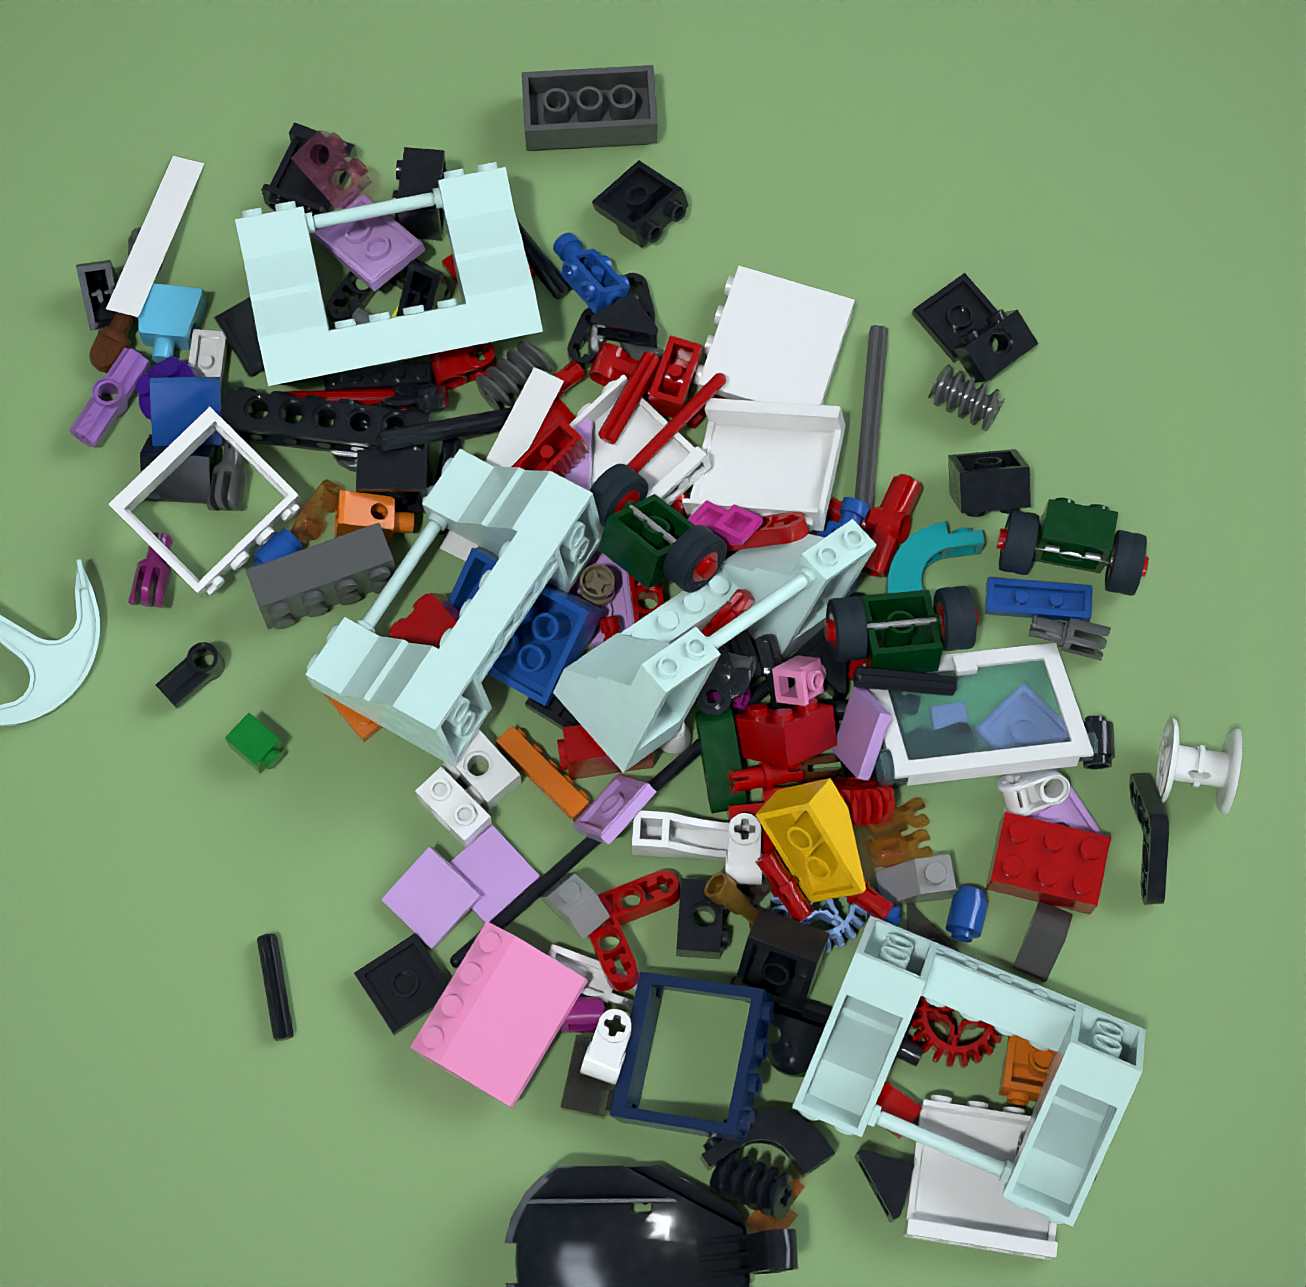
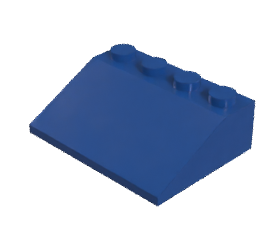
M484 548L471 549L448 599L459 612L468 599H473L480 589L479 583L484 573L489 569L492 570L499 560L497 555ZM547 583L487 674L538 703L548 706L555 695L553 692L563 670L579 659L589 644L604 610L570 591L566 593Z

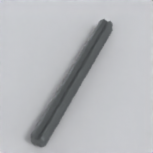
M878 325L871 326L869 331L855 498L867 503L870 507L867 516H869L873 508L888 335L887 327Z

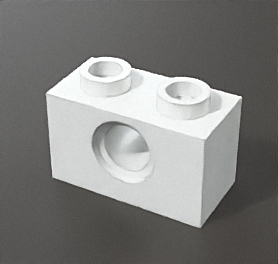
M479 728L454 766L446 762L441 764L454 780L460 778L468 786L465 791L479 805L483 803L489 811L521 784L520 774ZM475 763H484L489 767L487 772L481 776L472 775L469 770Z
M442 767L415 790L418 802L464 848L469 846L492 825L491 816Z

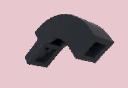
M757 1108L752 1109L755 1114V1122L750 1125L746 1143L712 1138L703 1145L705 1152L701 1154L700 1159L709 1171L720 1161L726 1159L733 1151L737 1152L743 1147L752 1144H767L781 1150L790 1159L801 1177L804 1178L833 1158L835 1152L824 1136L812 1124L798 1115L780 1109Z

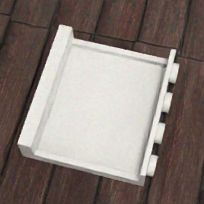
M738 266L735 277L729 276L726 282L724 295L728 296L725 306H718L714 318V325H718L715 336L708 335L703 354L708 356L705 365H698L693 384L698 385L699 391L716 373H723L726 376V383L719 389L716 395L733 400L823 405L852 316L855 300Z
M622 375L617 381L609 382L602 390L601 395L592 404L584 405L577 413V418L569 424L575 430L587 417L593 423L590 489L599 476L616 464L627 465L668 423L641 397L617 442L612 445L600 439L598 432L628 381L625 375ZM678 432L638 474L648 483L647 497L655 494L668 505H671L675 499L682 495L711 468V464L707 454L699 446L694 448Z
M711 398L706 403L704 409L708 418V425L702 450L708 456L711 468L693 484L690 499L683 498L682 500L687 517L689 518L707 500L726 510H729L735 504L758 516L802 512L805 515L809 532L811 530L823 531L846 426L841 406Z
M930 1095V1100L924 1099L920 1104L923 1109L919 1113L917 1126L1006 1163L1007 1160L1014 1162L1017 1147L1020 1148V1145L1017 1144L1019 1137H1024L1031 1116L1025 1115V1110L1017 1107H1003L1002 1112L989 1110V1104L984 1102L967 1101L966 1106L952 1104V1098L947 1096ZM915 1141L912 1163L914 1169L910 1179L903 1237L1050 1261L1057 1257L1058 1242H1055L1057 1224L1047 1220L1039 1212L1029 1208H1017L1008 1199L1003 1198L1005 1183L999 1181L1000 1176Z

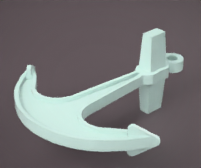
M81 559L76 560L75 604L77 620L74 628L67 636L59 640L48 641L41 639L0 615V644L24 663L30 676L29 687L22 697L14 702L0 705V727L28 723L53 712L73 696L84 682L94 663L100 638V616L94 591L83 569Z

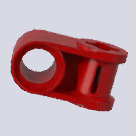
M491 342L429 355L437 384L445 386L447 390L475 381L476 377L480 374L487 377L486 369L490 366L497 368V359ZM483 355L485 360L478 361L477 356Z

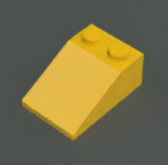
M831 778L779 789L755 814L789 871L798 879V886L809 903L861 894L866 890L849 809Z

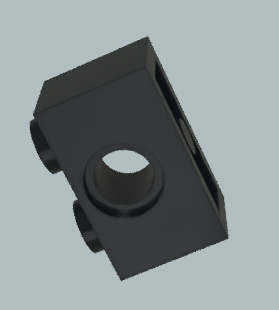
M1000 309L986 318L987 325L980 330L976 327L963 334L959 338L962 343L952 349L969 377H975V383L988 381L1039 344L1018 309L1006 312ZM992 335L998 342L995 352L990 348L989 344Z
M681 878L676 956L719 959L720 949H727L729 928L722 927V915L729 914L730 910L723 904L717 905L705 895L704 890L708 880ZM705 911L713 916L714 922L710 926L701 927L695 923L694 916L698 912Z

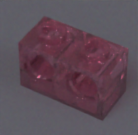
M319 130L291 159L335 208L345 209L373 181L366 174L369 172L367 166L356 156L352 159L344 150L347 145L338 134L333 131L329 133ZM326 146L329 151V158L324 164H321L317 153L321 147ZM344 171H348L351 175V184L346 189H343L339 182L340 176Z

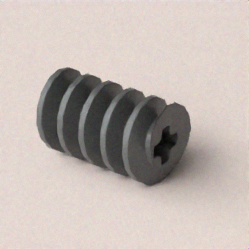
M525 341L519 342L517 344V351L511 349L506 353L507 359L500 358L496 361L497 368L490 366L486 369L487 377L481 374L476 377V384L480 394L494 410L500 409L499 401L507 406L512 404L508 396L509 393L519 397L521 392L518 386L526 384L534 367L538 369L543 368L548 373L552 371L548 360L535 346Z
M947 364L937 377L928 399L935 394L934 405L940 406L947 400L946 411L949 413L958 406V417L961 419L971 413L970 423L973 425L983 419L982 430L988 431L1000 411L1005 398L1002 401L998 400L1000 391L998 389L987 395V383L985 382L978 389H975V377L973 376L963 383V371L961 370L953 377L950 376L951 365Z

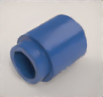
M282 528L278 533L275 532L252 555L255 561L252 566L255 567L300 551L303 545L290 531Z
M960 886L957 893L953 895L945 927L951 933L953 939L969 943L972 942V939L981 937L988 906L984 891L975 887Z

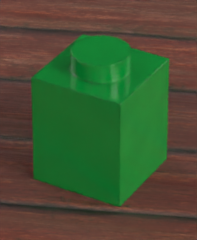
M250 712L225 737L229 747L260 774L266 768H273L282 758L284 746L281 740Z

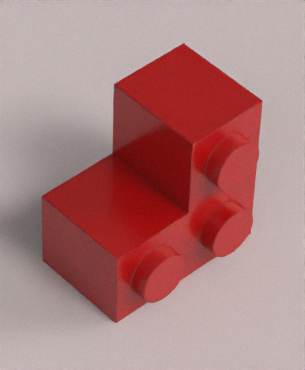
M811 698L806 706L795 705L788 709L778 710L768 708L766 704L762 703L752 704L746 707V711L733 716L739 755L742 758L789 768L837 746L833 705L818 703V700L815 698Z

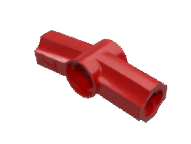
M899 474V476H894L880 507L875 506L872 508L868 516L866 531L877 546L861 571L877 578L887 577L898 544L905 542L911 526L910 515L922 491L921 483L909 475Z

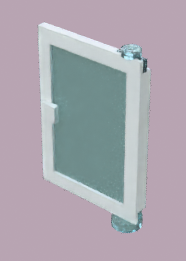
M1056 642L942 655L938 671L927 673L956 676L957 690L953 696L867 689L892 716L882 743L884 749H880L875 763L877 779L881 786L906 782V785L910 786L1077 766L1080 761L1092 760L1093 755L1098 752L1097 736L1094 732H1086Z

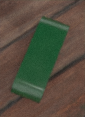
M731 707L727 712L716 717L708 716L702 711L695 712L696 728L711 813L728 811V806L747 804L745 791L733 794L729 788L730 785H734V782L737 781L728 782L729 771L742 770Z

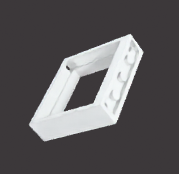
M209 407L120 492L109 505L203 597L206 593L212 595L223 585L225 580L222 577L231 568L236 571L242 567L250 558L247 553L256 544L259 546L264 545L274 535L275 531L273 528L282 519L285 522L290 520L300 509L297 504L301 499ZM217 431L284 499L199 580L132 511L210 435Z

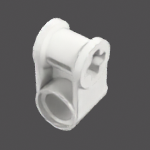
M1057 768L1006 774L996 782L998 790L1003 793L1006 804L1003 808L1004 813L1009 812L1021 816H1028L1038 810L1059 804L1068 797L1070 792V784L1067 778ZM1053 779L1052 784L1044 788L1045 784L1049 780Z
M741 813L733 817L729 824L725 874L734 880L736 884L762 885V871L755 863L762 856L760 822L752 814ZM744 825L749 826V832H752L749 833L748 839L745 840L741 839V834L738 833Z
M611 1009L602 1014L593 1039L590 1041L580 1073L616 1085L632 1029L630 1018L625 1012L619 1009ZM615 1018H619L621 1020V1027L625 1028V1031L617 1032L615 1037L609 1035V1028L605 1024L606 1022L613 1023Z

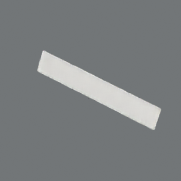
M176 156L172 157L106 307L107 310L139 317L204 163Z
M533 368L485 460L486 463L494 467H511L530 448L564 382L563 380L538 368ZM449 530L440 549L466 561L471 549L477 548L478 545Z

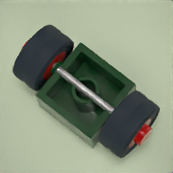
M616 464L610 467L592 485L590 492L594 496L600 524L604 527L598 550L647 589L669 579L683 591L692 593L704 587L722 566L727 554V544L706 526H695L657 495L653 494L647 497V481L628 465Z
M1060 497L1048 500L1040 521L1039 515L1035 513L1011 510L1005 529L1000 528L996 549H1001L999 570L1014 572L1020 575L1028 574L1032 561L1099 574L1104 566H1107L1105 590L1132 596L1135 595L1141 577H1145L1149 561V557L1146 556L1147 539L1143 534L1124 530H1117L1115 534L1118 512L1111 511L1107 506L1100 504L1085 506L1075 504L1069 498Z
M966 586L937 589L933 604L929 590L860 596V598L856 596L833 598L827 603L824 636L826 642L829 643L830 652L835 662L864 659L866 667L925 673L937 672L942 651L966 650L974 647L978 626V613L974 606L971 592Z

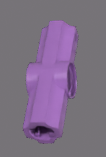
M124 348L106 376L94 383L92 397L69 430L71 435L87 446L96 448L114 420L127 411L128 399L135 390L138 379L145 375L151 366L149 360L131 348ZM113 393L117 394V397L114 400L108 402L103 401L107 395Z

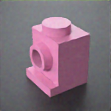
M796 656L772 668L775 697L778 703L806 706L811 698L824 692L823 683L826 678V670L821 664L820 658ZM788 677L795 678V685L789 688Z

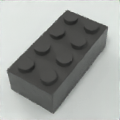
M653 65L521 72L526 150L657 143L658 122Z
M376 523L247 569L246 573L267 628L283 629L291 626L296 619L307 615L308 617H317L327 612L329 607L340 603L341 605L353 604L359 601L361 596L371 592L381 593L396 571V567L381 525Z

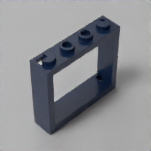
M640 972L630 1016L632 1024L631 1035L625 1050L624 1062L616 1082L609 1116L626 1124L746 1143L750 1125L755 1122V1114L752 1111L754 1098L760 1094L762 1087V1076L759 1074L762 1060L767 1058L769 1052L768 1027L769 1023H773L776 1016L773 1013L774 997L765 989ZM663 989L751 1002L727 1123L639 1109Z

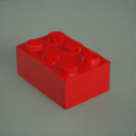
M1005 812L999 822L985 889L1035 902L1041 901L1048 905L1091 915L1098 906L1111 837Z

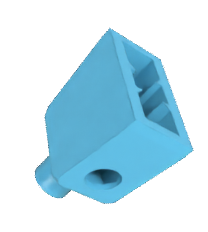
M153 283L138 317V326L143 344L153 347L152 360L159 363L173 356L174 349L190 350L193 329H199L208 304L203 288Z

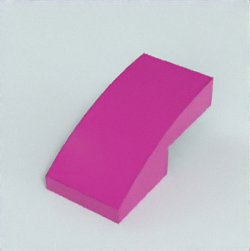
M707 500L688 518L695 526L703 525L709 528L728 545H743L763 523L762 517L735 504L729 510H726Z

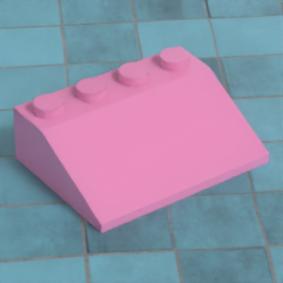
M486 921L410 1048L429 1063L513 1109L588 980L515 935Z

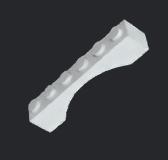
M640 810L633 821L632 855L726 861L730 823L702 820L671 812ZM744 825L738 833L741 834V839L745 840L748 839L749 833L752 832H749V826Z

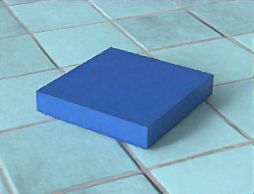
M220 377L150 378L153 446H169L209 407L221 417ZM215 431L201 445H222V436Z

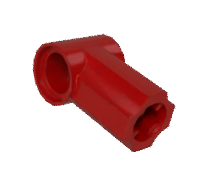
M602 343L588 372V376L591 380L602 386H606L613 380L617 381L622 375L629 379L639 360L629 357L628 353L621 347L611 343ZM656 373L643 394L647 398H649Z

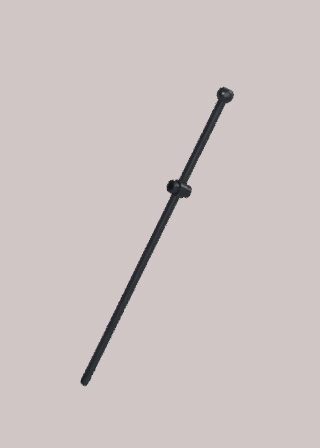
M854 592L850 594L848 597L856 596L860 598V596L865 595L863 593ZM824 627L786 661L796 656H806L825 640ZM765 679L750 692L749 705L758 704L769 694ZM731 707L733 716L746 711V709L742 711ZM698 739L648 782L656 791L653 796L701 755ZM589 837L583 839L490 923L505 929L602 842ZM480 931L450 958L452 967L458 968Z

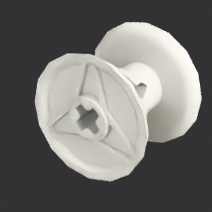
M1170 717L1163 732L1155 777V787L1162 803L1169 797L1174 780L1191 783V787L1197 789L1199 785L1216 787L1217 809L1226 816L1233 804L1242 760L1241 729L1233 728L1230 731L1222 752L1206 750L1205 745L1193 748L1179 745V723L1176 719Z

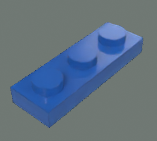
M987 578L985 614L1025 618H1033V615H1038L1039 617L1063 621L1071 617L1087 622L1091 619L1092 585Z

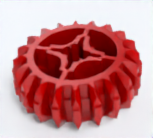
M854 776L828 777L831 778L849 809L852 827L877 825L893 818L895 795L893 786L889 783H885L884 780L875 779L867 781L857 779ZM817 778L815 780L810 779L805 783H810L828 778Z
M920 996L918 1001L920 1006H916L912 1015L918 1018L911 1019L913 1023L910 1029L919 1028L920 1030L911 1037L912 1041L918 1042L924 1039L926 1043L922 1046L924 1049L923 1054L927 1053L930 1048L936 1051L932 1057V1062L937 1063L942 1055L947 1056L945 1064L949 1068L953 1066L955 1057H958L961 1068L968 1066V1055L975 1064L982 1061L980 1051L990 1056L994 1050L989 1042L999 1044L1002 1040V1037L993 1031L995 1030L993 1025L981 1020L974 1022L965 1018L954 1032L955 1025L951 1023L953 1019H948V1016H951L954 1009L947 1006L930 1008L928 1007L929 1003L923 996ZM928 1019H932L933 1023H937L945 1029L947 1043L941 1041L933 1033ZM976 1028L984 1029L981 1038L976 1042L966 1046H958L962 1031L975 1030Z

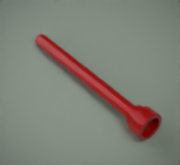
M716 373L627 465L638 473L726 383V376L723 373Z

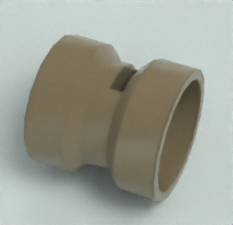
M592 564L582 571L580 576L582 599L599 608L608 605L613 600L615 595V577L607 566Z

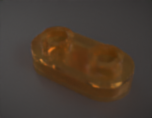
M325 479L300 512L291 529V533L300 542L314 541L319 536L323 528L322 521L329 512L333 513L336 510L340 491L339 485Z

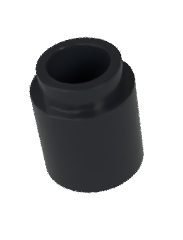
M1088 716L1083 723L1094 755L1080 757L1079 759L1083 761V767L1086 769L1112 767V759L1115 758L1114 725L1112 722L1106 721L1104 716Z

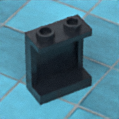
M294 122L289 131L291 143L270 185L264 184L261 189L265 204L270 209L276 211V204L295 201L296 208L303 206L304 212H312V216L332 212L358 161L355 145Z

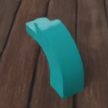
M946 521L920 529L910 536L895 554L887 576L885 594L923 590L922 574L934 562L942 559L981 554L985 543L983 531L960 528L954 530L952 534H948Z

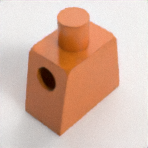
M339 491L335 512L334 538L376 523H380L388 545L391 543L393 532L413 533L414 513L396 512L395 498L352 491Z

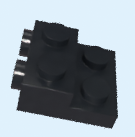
M640 160L592 201L595 211L616 224L619 233L640 248L648 242H657L663 233V229L671 221H680L685 216L689 206L684 191L680 186Z

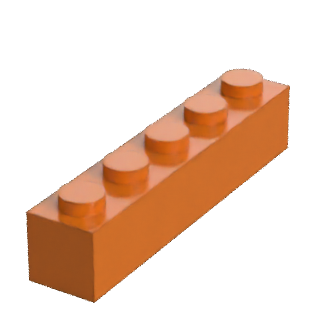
M511 726L496 740L497 747L562 812L575 822L589 807L588 795L581 789L579 791L572 786L574 782L566 774L562 776L557 771L558 766L551 759L546 760L542 756V750L536 744L531 745L526 740L528 737L521 729L518 728L516 730Z

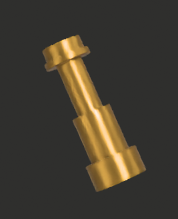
M723 872L713 875L705 886V895L717 905L723 904L733 914L742 915L750 922L749 928L751 930L759 911L749 903V898L736 888L735 881Z

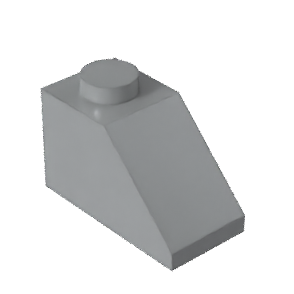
M950 854L913 859L875 872L878 893L890 902L898 905L951 899L956 891Z
M575 873L566 874L540 896L541 900L582 940L610 917L597 894Z

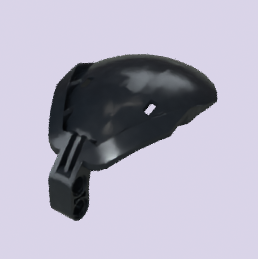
M623 1165L555 1166L542 1175L525 1192L510 1219L504 1242L516 1244L515 1266L517 1283H505L506 1287H750V1275L781 1273L799 1269L796 1229H771L747 1234L745 1220L734 1206L659 1165L625 1167ZM632 1204H651V1213L633 1215L631 1213Z

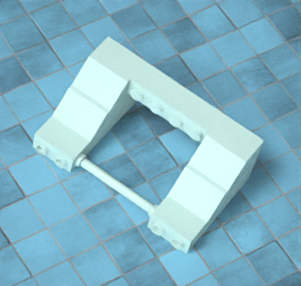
M497 162L478 165L477 173L464 175L463 169L443 172L444 179L437 181L438 188H433V193L404 197L312 216V212L305 213L303 206L296 208L295 201L276 204V212L262 214L261 208L241 211L242 218L235 219L268 386L543 332L534 284L513 207L506 167L498 168ZM436 205V209L443 208L462 304H458V299L453 298L438 301L437 309L424 311L423 305L403 308L404 315L390 318L389 311L368 315L370 322L356 324L355 318L334 322L335 329L329 330L309 234L315 233V228L318 229Z
M461 449L458 450L454 458L451 457L446 461L442 469V475L435 486L431 485L428 488L427 497H423L422 503L428 517V524L364 618L357 620L355 623L344 617L339 626H334L329 632L326 640L327 643L320 654H315L309 661L307 673L305 674L313 688L451 766L455 765L492 709L481 682L546 584L549 583L568 593L598 548L603 534L592 492L551 471L523 470L519 467H494ZM447 528L498 556L499 560L494 568L487 570L482 576L479 583L480 589L473 599H468L462 606L459 614L460 618L453 629L449 628L443 634L439 649L434 646L408 643L403 639L381 637L375 634L373 628L440 529L444 531Z
M851 519L825 538L808 534L803 539L792 543L741 549L724 560L718 572L704 587L692 593L680 592L623 632L616 633L566 667L553 693L624 773L676 736L721 655L717 650L719 647L745 629L748 630V633L755 640L764 634H774L781 658L784 659L824 627L828 601L833 598H845L877 545ZM737 589L748 590L754 598V602L749 609L709 637L704 636L701 632L702 629L710 623L711 619L727 601L730 602V597Z
M870 915L792 1108L798 1110L801 1115L810 1120L820 1119L834 1125L836 1130L846 1135L855 1134L862 1137L866 1126L874 1127L876 1123L885 1129L1000 1176L999 1181L1005 1183L1002 1197L1008 1199L1012 1205L1020 1209L1029 1208L1039 1212L1047 1220L1055 1224L1065 1223L1073 1227L1143 1072L1146 1029ZM920 996L925 997V1000L934 1006H947L957 1010L962 1017L970 1021L979 1022L981 1020L993 1025L995 1030L1003 1035L1022 1037L1037 1049L1055 1051L1014 1162L1007 1160L1005 1163L881 1111L882 1106L876 1104Z

